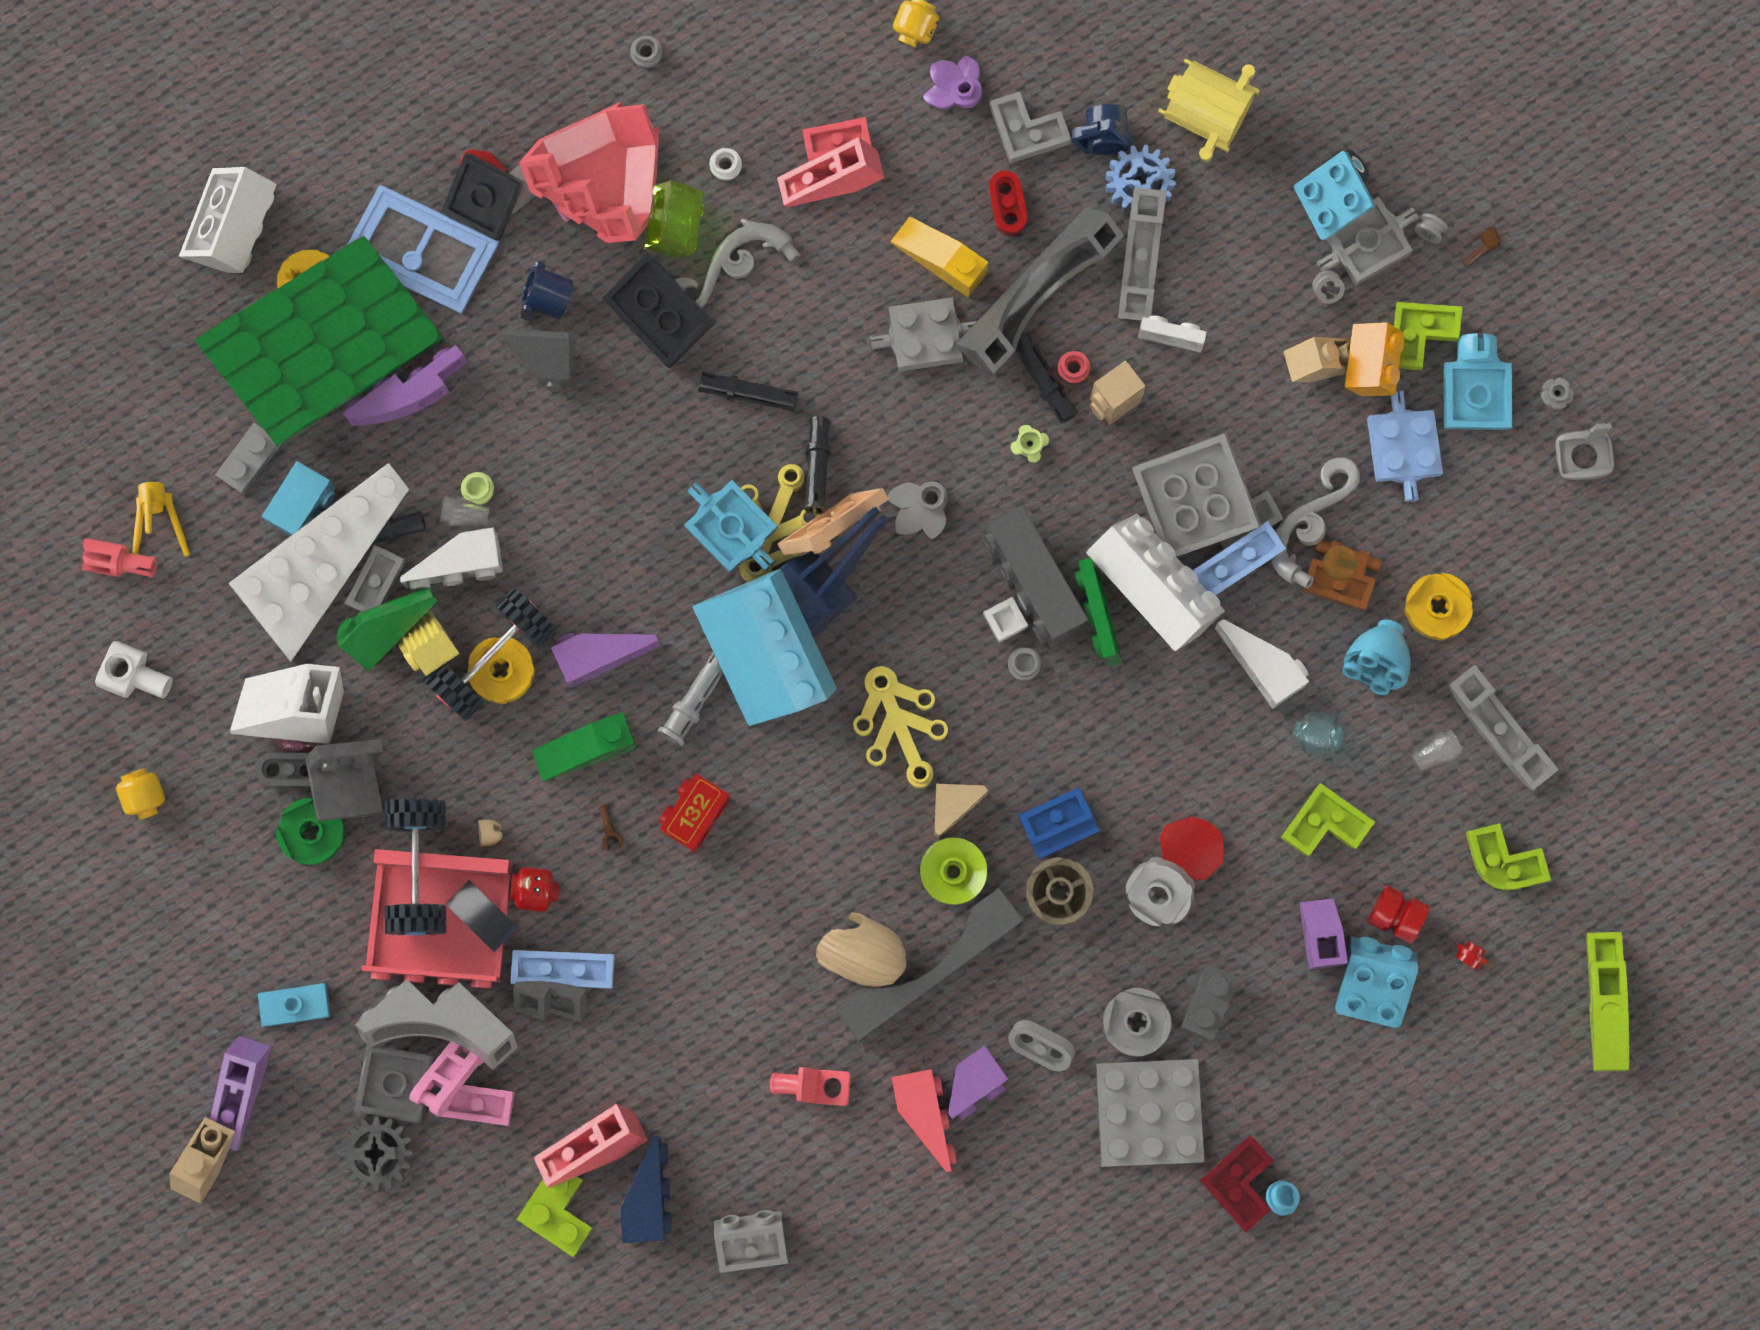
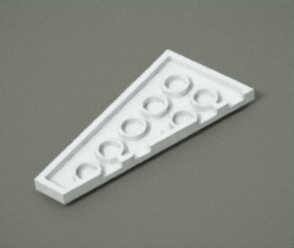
M387 463L229 582L230 586L290 662L408 492L409 488L390 463Z

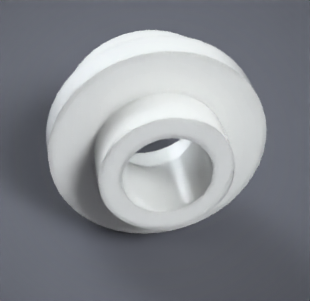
M722 148L713 153L709 166L716 178L731 180L740 173L742 162L736 151ZM723 161H729L732 165L729 169L724 170L720 168V164Z

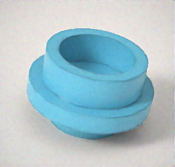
M1277 1181L1268 1187L1266 1201L1274 1213L1285 1216L1296 1210L1300 1195L1293 1184L1286 1181Z

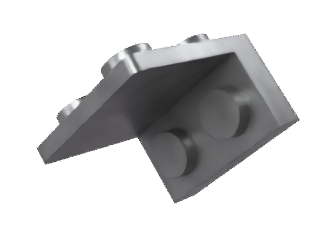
M381 739L318 745L305 757L318 821L374 816L382 813L383 809L373 763L383 753Z

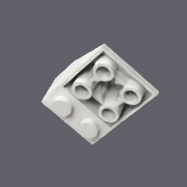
M304 664L246 678L230 733L330 744L344 693L340 667Z

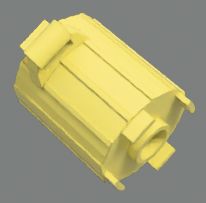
M1185 58L1184 63L1189 65L1183 76L1174 75L1167 88L1170 90L1167 97L1170 99L1166 111L1159 108L1158 113L1164 115V118L1207 139L1205 147L1201 148L1199 154L1202 161L1209 162L1213 157L1215 148L1229 153L1228 147L1240 128L1255 94L1259 95L1260 90L1249 85L1250 80L1255 77V69L1252 65L1248 64L1242 68V75L1238 82L1196 61H1190Z

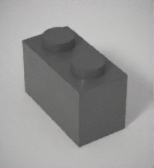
M1208 964L1202 972L1179 1029L1207 1042H1213L1240 978Z

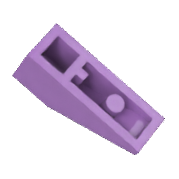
M570 633L557 639V645L551 647L567 684L572 688L660 647L656 635L581 633L575 636L574 633Z
M239 1036L224 1053L210 1120L235 1131V1136L229 1148L235 1151L239 1149L265 1075L271 1049L269 1045Z

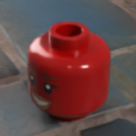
M522 867L518 874H513L510 900L515 901V906L519 910L546 912L550 907V902H557L560 882H553V873L548 869Z

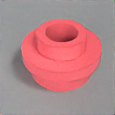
M1070 351L1060 358L1058 373L1065 382L1077 384L1084 381L1089 375L1090 362L1083 353ZM1076 363L1079 365L1080 370L1077 373H1071L1068 370V365Z

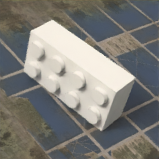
M1135 514L1113 525L1086 553L1170 647L1177 651L1199 637L1225 610L1220 606L1217 596L1210 591H1206L1198 582L1196 573L1178 560L1174 549L1168 543L1161 541L1153 532L1154 529L1150 522Z

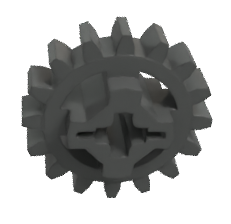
M379 1116L374 1117L373 1125L367 1119H362V1129L359 1130L356 1127H351L349 1130L353 1135L352 1139H342V1143L348 1146V1150L340 1152L339 1156L347 1158L348 1163L344 1164L341 1168L342 1170H352L353 1173L349 1178L350 1182L361 1179V1189H367L370 1183H372L374 1191H380L382 1183L388 1189L394 1188L393 1179L396 1178L404 1181L406 1178L402 1170L413 1168V1165L407 1162V1157L416 1155V1151L407 1149V1145L413 1142V1138H403L402 1134L406 1128L400 1126L394 1129V1119L389 1118L385 1125L382 1124V1118ZM385 1132L396 1140L398 1147H392L386 1141ZM370 1133L369 1140L363 1147L357 1148L360 1140ZM377 1144L378 1148L385 1152L384 1157L378 1159V1163L376 1158L370 1157V1152L376 1150ZM357 1160H362L368 1166L370 1176L360 1169ZM393 1160H398L395 1168L385 1175L386 1167Z

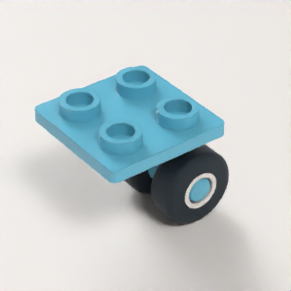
M1350 149L1341 151L1294 185V189L1321 240H1327L1375 206L1365 186V183L1369 180L1368 169L1363 160Z

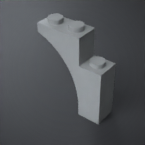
M406 979L400 986L390 989L385 999L376 1007L365 1011L355 1024L362 1040L370 1047L391 1039L407 1036L435 1037L454 1042L468 1049L483 1060L492 1070L518 1048L513 1032L459 982L453 988L443 991L438 997L437 1002L432 1004Z

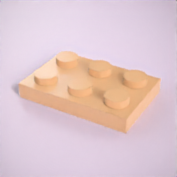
M883 488L851 493L778 543V546L783 555L797 553L798 556H802L810 551H813L814 554L820 553L831 546L830 540L837 535L842 537L855 526L854 523L860 520L872 508L877 507L880 510L879 506L889 500Z

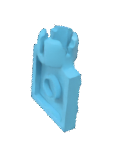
M1478 333L1462 335L1459 338V342H1457V360L1444 364V429L1510 430L1512 428V363L1501 362L1497 357L1496 336L1483 333V338H1478Z

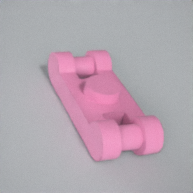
M450 1042L413 1088L410 1094V1101L417 1105L424 1104L428 1106L431 1113L440 1117L446 1111L449 1102L477 1066L481 1065L484 1061L468 1049ZM465 1053L468 1056L465 1059H463L458 1055ZM434 1085L441 1089L437 1095L430 1092Z

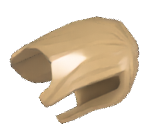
M852 912L847 918L860 924L859 927L847 930H831L819 942L816 949L818 963L828 971L860 985L871 987L892 985L906 968V953L901 938L891 929L860 913Z

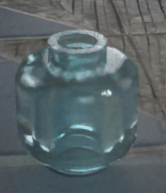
M1309 711L1304 716L1303 721L1297 720L1293 738L1299 741V747L1303 753L1331 757L1335 751H1340L1342 748L1345 725H1340V720L1335 715Z

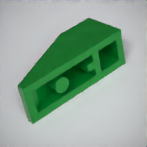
M430 587L360 612L354 619L348 618L337 631L338 635L336 637L339 647L369 672L438 601L435 592Z
M621 712L568 733L532 750L542 782L635 750L637 747L627 718Z

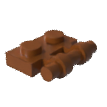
M1335 540L1331 542L1320 541L1316 544L1315 551L1327 555L1325 562L1315 558L1311 560L1307 574L1314 579L1309 588L1302 587L1301 591L1365 612L1376 579L1365 576L1364 572L1366 568L1378 572L1382 559L1370 556V552L1362 549L1358 552L1343 547L1341 542ZM1337 559L1355 564L1354 570L1350 571L1336 566Z

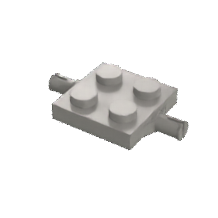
M1380 197L1373 200L1375 206L1327 239L1331 246L1332 254L1318 260V268L1321 267L1320 271L1323 272L1340 264L1347 271L1354 284H1360L1411 255L1413 249L1404 237L1403 228L1418 220L1417 213L1414 214L1415 210L1410 208V210L1395 217L1394 214L1387 210Z
M952 297L888 307L891 323L889 334L870 336L872 350L891 347L896 356L898 372L963 362L962 351L956 343L977 321L960 323L955 314Z

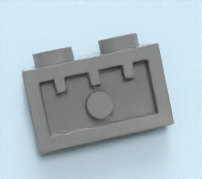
M763 1210L755 1215L742 1217L727 1215L720 1220L714 1221V1239L720 1273L788 1264L782 1212Z

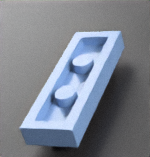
M1267 521L1193 571L1198 577V582L1206 591L1217 595L1286 550V548Z
M513 950L510 984L515 985L516 982L546 981L580 988L613 989L615 955Z

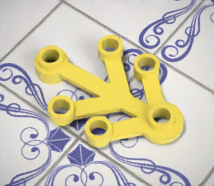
M795 464L785 465L778 474L780 489L769 514V518L778 526V530L763 545L762 549L767 554H769L773 542L791 535L807 524L804 521V516L807 514L804 509L800 516L781 524L792 493L800 490L805 482L803 470ZM788 472H795L797 479L789 482L785 479V475ZM750 484L742 486L741 489L744 492L750 490L755 493L752 501L762 510L758 501L759 494L757 488ZM813 508V514L817 517L819 514H816V509ZM781 550L771 553L769 556L775 560V563L772 566L769 565L767 571L761 568L758 572H752L749 569L751 563L756 562L751 558L739 566L740 574L745 581L750 582L771 573L773 567L787 562L798 555L797 553L783 555Z
M884 666L875 667L868 672L865 678V688L869 696L861 715L854 720V731L860 736H867L873 731L872 719L882 701L887 714L874 746L867 750V761L875 767L884 764L886 761V749L895 731L909 764L907 769L908 782L915 788H925L933 780V769L930 764L921 760L907 726L928 734L935 741H941L947 736L948 727L942 720L931 721L899 708L894 697L897 696L914 702L918 709L927 711L935 703L934 694L930 690L922 689L918 691L898 683L896 674L890 668ZM879 677H884L888 683L886 687L878 688L875 685V680ZM924 694L931 698L930 704L926 706L921 705L918 701L919 697ZM861 720L868 721L870 724L869 729L860 731L857 728L858 722ZM934 725H941L944 728V733L940 736H935L931 729ZM874 750H878L883 754L882 759L878 762L870 759V754ZM915 769H925L926 777L923 779L915 778L913 774Z

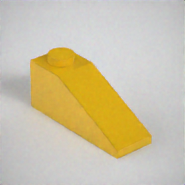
M912 217L907 219L891 240V244L967 298L971 296L988 273L989 262L961 242Z

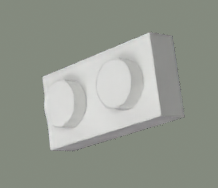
M1149 316V318H1142L1138 338L1201 352L1207 332L1200 330V327L1195 324L1182 323L1180 326L1168 323V320L1164 317Z

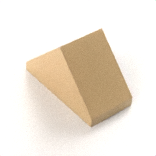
M936 784L934 835L940 839L988 795V789L983 785Z

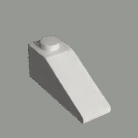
M1224 619L1216 625L1215 630L1272 709L1308 684L1309 681L1306 677L1309 674L1300 660L1296 659L1294 661L1290 654Z

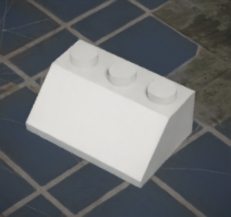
M246 167L212 168L179 257L227 273H243L251 261V250L255 240L262 232V221L266 211L273 203V192L277 184Z

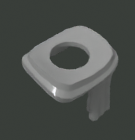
M1597 423L1590 430L1559 435L1556 439L1555 448L1558 469L1562 478L1587 480L1605 477L1612 473L1614 469L1611 439L1607 434L1612 429L1610 423ZM1585 444L1591 446L1596 451L1597 461L1594 466L1582 469L1573 463L1572 451L1576 446Z

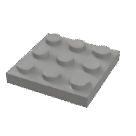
M1227 433L1132 467L1156 534L1161 541L1168 543L1174 549L1176 557L1261 526Z
M1198 1059L1096 1064L1101 1167L1204 1162Z

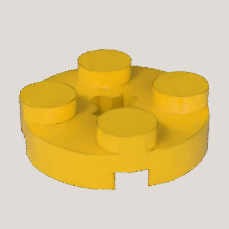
M1446 573L1430 574L1420 578L1411 587L1406 597L1404 612L1415 631L1429 639L1442 641L1456 636L1467 626L1473 613L1472 596L1466 584L1456 576ZM1433 599L1437 602L1440 599L1445 600L1444 608L1447 610V613H1434L1431 600Z
M502 637L488 638L479 643L470 654L468 671ZM510 638L469 680L470 685L479 696L487 701L497 704L515 701L522 697L532 684L535 675L533 659L523 644ZM498 662L500 665H503L507 662L509 664L507 668L508 675L495 678L493 676L496 671L493 667L494 664Z

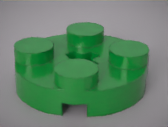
M304 798L293 802L281 815L282 818L276 830L278 845L287 857L301 865L315 866L326 863L344 845L345 825L343 819L318 821L313 798ZM309 823L313 827H319V832L316 833L317 838L311 840L309 837L303 838L302 835L307 831L306 825Z

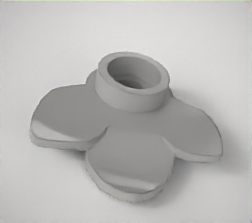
M906 482L892 489L887 495L889 498L887 501L900 509L895 523L897 534L912 535L923 529L930 539H934L944 530L946 517L943 509L947 505L948 494L941 484L926 482L919 486ZM930 493L938 497L937 502L934 504H929L925 500V497Z

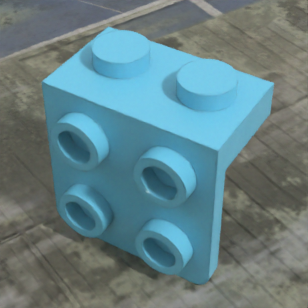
M1351 936L1348 945V964L1335 1004L1336 1012L1341 1015L1393 1028L1400 1027L1418 973L1417 952H1413L1408 947L1402 945L1389 946L1381 944L1370 937L1356 938Z

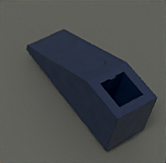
M660 1136L652 1138L621 1206L622 1243L666 1240V1233H672L671 1212H665L664 1199L670 1198L669 1177L663 1178V1164H668V1144L661 1143Z

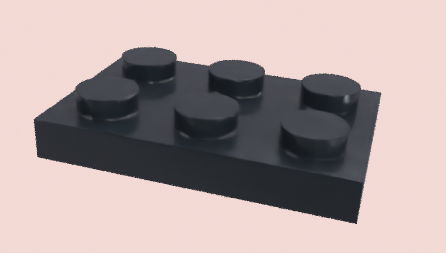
M648 252L602 298L660 361L670 369L716 323Z

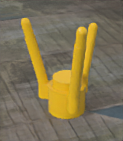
M146 482L138 485L139 497L136 498L137 512L132 553L139 554L144 513L145 532L150 534L152 532V514L161 513L163 506H166L185 557L190 556V551L173 505L172 493H165V485L161 482Z

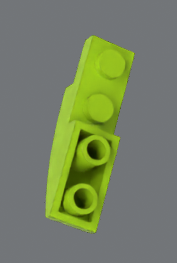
M1622 932L1587 933L1586 945L1590 988L1589 1012L1593 1070L1629 1071L1628 990Z

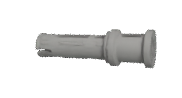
M712 652L682 701L674 703L672 706L674 711L663 727L660 726L657 730L662 737L679 747L684 745L683 738L692 724L698 723L700 720L699 711L723 674L714 652Z

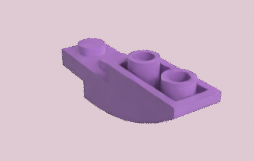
M456 345L450 349L446 347L440 350L433 357L434 361L425 368L419 367L412 371L405 383H402L396 374L390 378L388 376L376 383L373 386L374 390L365 397L359 396L347 405V410L343 412V415L352 426L388 422L417 412L449 393L443 381L468 362Z

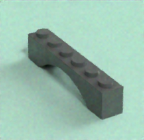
M1085 207L956 343L974 367L994 374L1016 351L1019 338L1025 326L1041 304L1072 276L1103 259L1124 237L1107 212Z
M998 888L972 907L968 924L960 941L949 956L932 971L916 980L899 986L861 988L836 1006L835 1009L859 1042L866 1039L870 1043L885 1032L882 1025L891 1019L897 1023L910 1014L912 1010L909 1006L919 998L925 1003L939 992L936 986L945 979L952 983L967 971L963 966L971 960L975 959L979 963L992 954L994 950L991 946L1002 939L1004 943H1007L1021 932L1018 926L1023 923V919L1000 888Z

